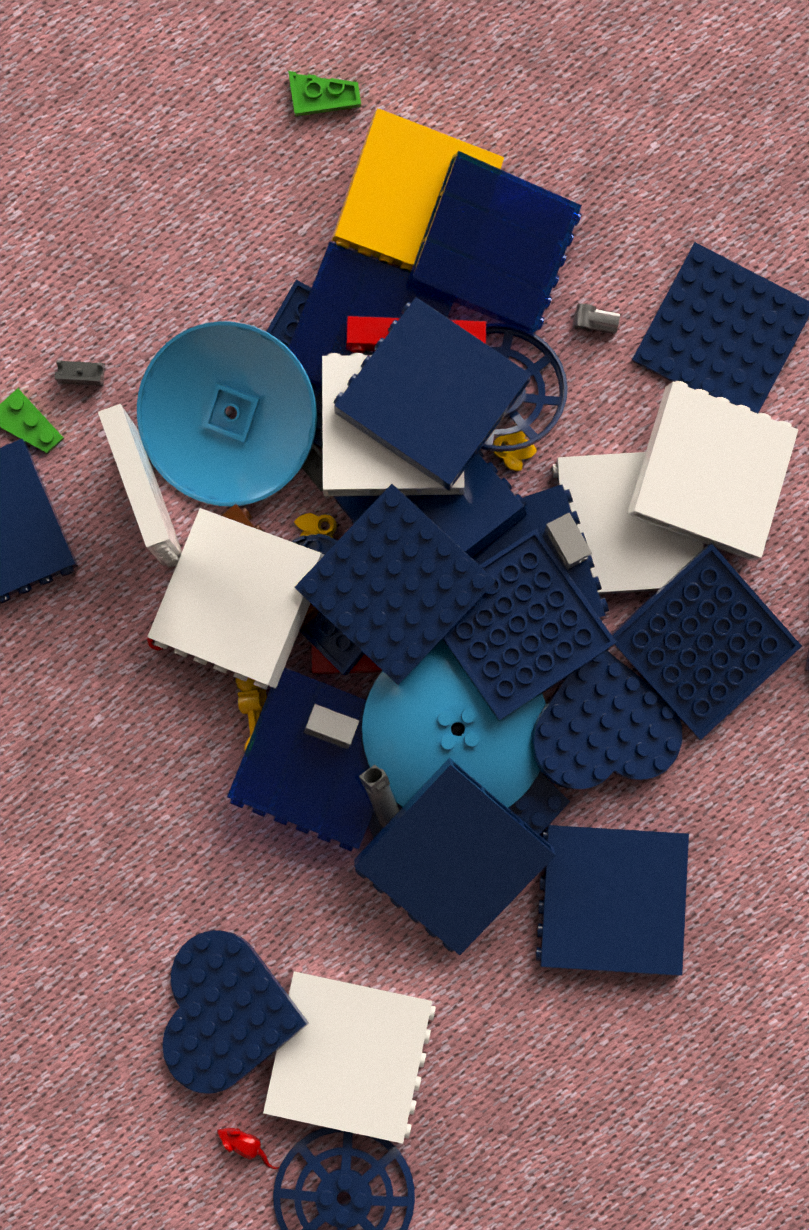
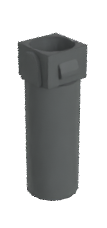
M373 765L361 774L359 778L365 787L379 824L385 827L399 812V808L391 791L386 773L383 769Z

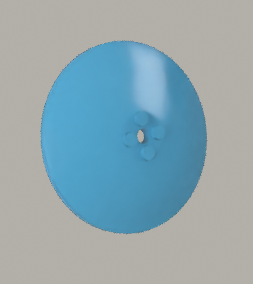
M218 321L197 325L181 332L169 340L156 353L148 365L140 384L137 399V422L141 441L149 459L168 483L197 501L217 506H234L235 504L242 506L258 502L278 492L300 471L308 458L315 438L317 409L309 377L297 357L285 344L268 332L255 326L233 321ZM229 406L234 407L237 411V416L234 419L229 418L226 414Z
M441 639L399 685L383 671L374 682L365 704L362 720V739L365 755L370 768L376 765L379 769L384 770L389 779V785L395 801L402 807L451 758L508 808L524 795L540 772L534 759L535 754L531 740L535 722L545 707L546 702L543 694H540L499 722ZM455 722H460L464 726V732L460 736H455L451 732V726Z

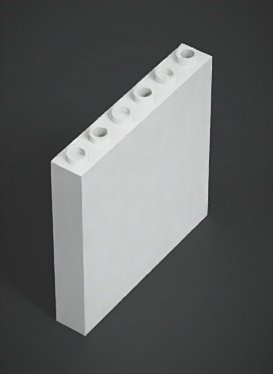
M330 353L327 356H322L324 496H381L391 484L404 495H464V472L452 489L448 491L442 485L335 414V404L333 402L340 392H345L348 388L347 383L353 374L358 375L362 369L361 364L368 355L353 353L350 356H341L338 353Z
M673 381L665 387L627 515L705 544L712 543L716 548L751 561L762 558L798 429L791 427L792 425L788 422L775 421L768 414L754 413L747 406H736L729 403L730 401L726 398H715L710 396L705 390H694L689 388L684 382Z
M121 404L99 411L100 420L145 545L163 566L166 564L168 567L176 566L182 549L148 455L141 441L139 430Z
M646 452L558 457L556 464L552 465L553 478H558V485L563 484L565 490L569 489L573 502L570 503L572 512L577 511L581 523L577 527L581 533L584 532L587 544L592 552L591 556L595 567L591 568L593 577L598 576L602 587L601 590H598L599 594L658 591L703 550V543L627 515Z
M200 508L148 638L155 640L154 645L167 650L168 646L175 648L173 653L183 657L191 654L195 656L193 661L203 665L211 662L215 664L213 669L223 673L231 670L235 672L233 677L243 681H247L248 677L254 679L253 685L267 690L268 685L276 688L310 605V602L294 587L324 554Z
M294 971L289 997L309 1024L277 1050L263 1114L403 1144L404 1138L409 1139L411 1124H407L409 1114L414 1115L416 1101L412 1100L414 1090L419 1091L421 1077H418L417 1073L419 1067H424L426 1053H422L423 1044H428L431 1030L427 1029L428 1020L433 1021L436 1007L431 1006V1000Z

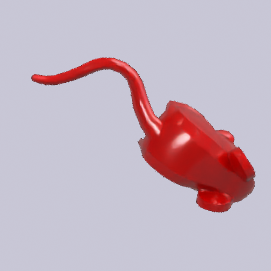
M238 1128L217 1130L223 1146L229 1153L234 1151L249 1160L254 1159L258 1155L267 1167L271 1169L279 1168L269 1164L266 1154L261 1149V1141L256 1136L247 1134Z

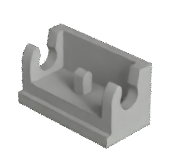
M570 513L546 525L545 531L567 570L585 561L592 554Z
M315 704L304 733L348 749L359 720Z

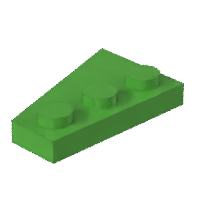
M288 71L295 117L361 107L358 82L335 78L325 79L319 78L316 75H302Z
M19 388L0 404V428L23 439L47 454L64 440L63 436Z

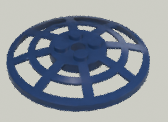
M489 323L486 324V334H504L502 347L491 348L506 358L512 357L527 367L525 371L530 373L531 377L534 376L538 387V395L525 393L526 389H524L504 416H509L516 426L506 429H495L481 448L496 452L515 451L539 442L557 425L567 400L568 385L566 373L555 351L536 334L511 324ZM513 336L531 343L545 356L533 363L525 355L512 350ZM550 363L558 378L559 397L545 396V383L540 370ZM523 402L536 404L533 413L526 420L517 412ZM543 405L557 406L556 413L551 422L542 432L537 434L529 425L539 416ZM522 431L530 439L516 445H493L494 435H510Z
M323 1127L309 1133L287 1153L275 1179L273 1191L274 1210L280 1229L288 1230L283 1219L280 1198L294 1200L297 1217L303 1226L301 1230H316L325 1222L337 1227V1230H347V1228L357 1224L364 1230H383L389 1221L393 1206H407L406 1215L400 1230H408L414 1211L415 1188L412 1174L405 1158L389 1140L366 1136L377 1141L388 1150L384 1156L377 1160L367 1152L352 1148L353 1133ZM344 1132L343 1147L329 1149L314 1156L306 1146L311 1141L324 1135ZM299 1152L308 1164L300 1173L295 1190L281 1188L286 1169L294 1156ZM342 1155L341 1169L328 1173L320 1163L329 1157ZM351 1156L365 1160L372 1167L363 1175L352 1170ZM394 1159L399 1163L405 1176L408 1196H393L392 1183L384 1168ZM313 1169L321 1179L316 1192L303 1191L305 1179ZM378 1174L384 1182L386 1196L372 1195L369 1182ZM340 1192L349 1193L351 1200L348 1204L343 1205L338 1202L337 1195ZM301 1201L316 1203L319 1215L311 1222H308L304 1215ZM371 1206H386L382 1219L375 1227L366 1218Z

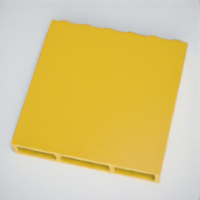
M377 108L373 114L331 241L336 242V245L340 248L349 249L350 247L358 250L357 253L362 256L379 258V262L383 264L398 265L404 272L413 273L414 271L422 274L421 277L429 281H434L435 279L443 282L442 285L447 288H459L464 282L504 157Z

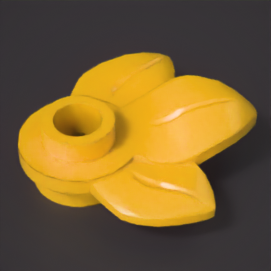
M519 431L514 434L497 437L493 441V445L501 446L502 443H505L507 446L516 445L528 440L525 439L526 435ZM533 444L515 451L493 452L497 457L503 459L508 469L521 471L523 467L522 460L531 458L536 454L537 450Z
M306 513L294 521L295 525L303 530L300 536L323 534L332 537L337 529L335 519L326 514L318 517L315 514ZM328 522L330 528L323 530L321 528L322 523Z

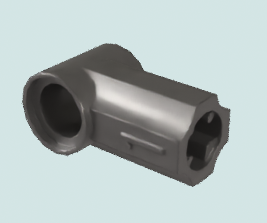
M577 304L573 328L577 330L578 328L587 329V332L596 330L616 334L620 314L597 310L595 306L589 304Z

